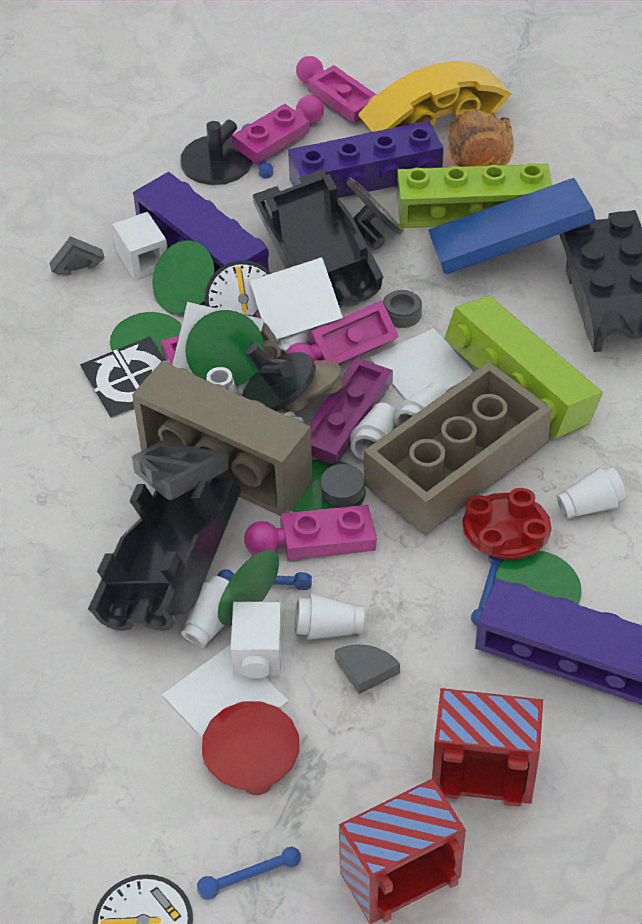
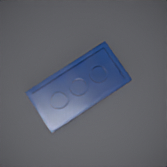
M571 178L431 228L428 231L444 274H449L596 221L592 206L575 178Z

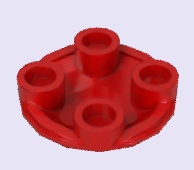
M515 488L510 493H493L487 496L475 495L468 499L466 512L462 519L463 533L470 544L485 555L500 559H520L537 553L547 544L552 531L550 516L540 504L535 502V494L526 488Z
M242 701L224 708L210 720L202 736V758L209 772L221 783L245 790L251 795L267 793L271 789L272 784L279 782L292 770L299 754V734L292 719L279 707L262 701Z

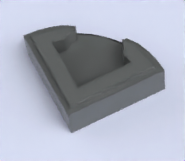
M70 236L49 264L51 272L67 275L71 274L72 270H78L87 266L91 269L97 266L105 257L101 248Z
M357 644L335 650V660L359 694L400 674V663L392 655L380 648Z

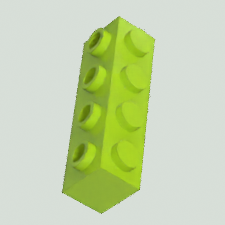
M528 163L520 165L398 169L397 203L400 226L402 228L437 227L552 185L548 163Z
M490 295L454 307L444 340L477 369H480L488 362L492 363L551 407L552 414L549 433L554 438L590 424L603 391Z

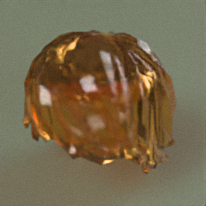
M465 110L463 115H457V119L450 122V134L447 139L449 141L451 158L456 166L507 165L510 162L514 152V140L509 117L502 116L498 120L493 112L485 115L481 114L479 110Z

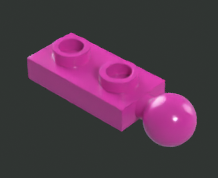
M305 56L297 63V77L303 83L308 84V91L352 123L355 124L362 120L358 114L368 104L369 100L377 94L335 65L324 70L322 62L314 56Z
M308 95L298 101L296 110L287 104H283L233 134L232 146L258 164L309 133L310 124L317 123L323 117V103L319 98Z
M381 300L344 316L342 319L312 330L307 334L312 343L311 346L306 343H295L286 350L284 355L303 352L310 355L313 361L330 360L340 365L394 341L399 335Z
M368 505L283 513L280 518L281 528L276 529L269 522L259 521L251 524L244 534L245 547L252 555H256L264 550L276 551L278 546H285L287 560L375 551L377 543Z

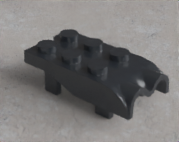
M321 169L299 177V184L282 191L279 190L278 186L253 194L254 205L285 269L322 257L339 308L347 300L360 302L378 293L384 276L353 217L338 198L337 187L330 174L326 175L324 170Z
M636 210L609 213L608 219H598L593 223L559 234L567 256L565 271L569 283L573 286L574 296L593 352H602L604 339L614 333L625 334L629 339L641 338L642 225Z
M212 479L210 484L207 481H198L195 488L173 500L166 499L156 490L152 496L145 484L136 485L129 501L140 516V519L120 537L114 553H105L97 570L102 579L88 610L101 624L114 630L126 631L130 630L134 623L137 622L153 630L166 631L173 627L177 615H183L192 608L202 589L203 582L206 579L242 489L236 479Z

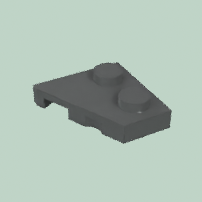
M163 441L132 456L134 473L169 500H173L197 486L198 481H207L210 484L212 478L229 470L227 452Z

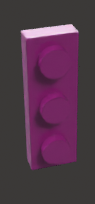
M355 357L341 377L344 384L339 391L329 394L308 424L311 426L312 457L332 465L338 464L351 444V432L370 412L373 406L379 403L393 382V370Z

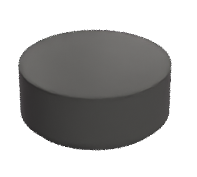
M396 290L384 297L383 304L394 327L407 328L420 321L422 301L417 294L408 290Z
M337 464L324 471L321 476V494L327 503L336 507H349L362 499L365 492L364 476L357 467L349 464Z

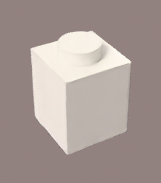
M145 212L113 223L116 252L134 281L153 274L159 258L167 250V242L150 214Z
M233 602L230 648L233 675H244L253 679H260L266 676H281L283 629L281 602Z

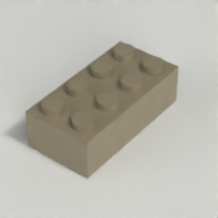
M161 361L132 394L141 451L163 441L227 452L229 470L212 479L235 478L242 489L239 495L240 498L279 516L283 513H290L313 483L311 426L304 424L295 417H288L266 407L259 401L247 399L229 391L223 385L213 384L193 375L184 368H177L164 361Z
M488 362L364 450V485L422 534L426 535L466 505L468 499L482 493L548 443L552 408L492 363Z

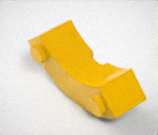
M463 61L443 62L423 67L401 77L379 94L373 96L358 116L372 132L424 121H430L433 126L435 125L436 118L450 113H454L456 117L474 116L490 121L512 93L491 70L481 65Z

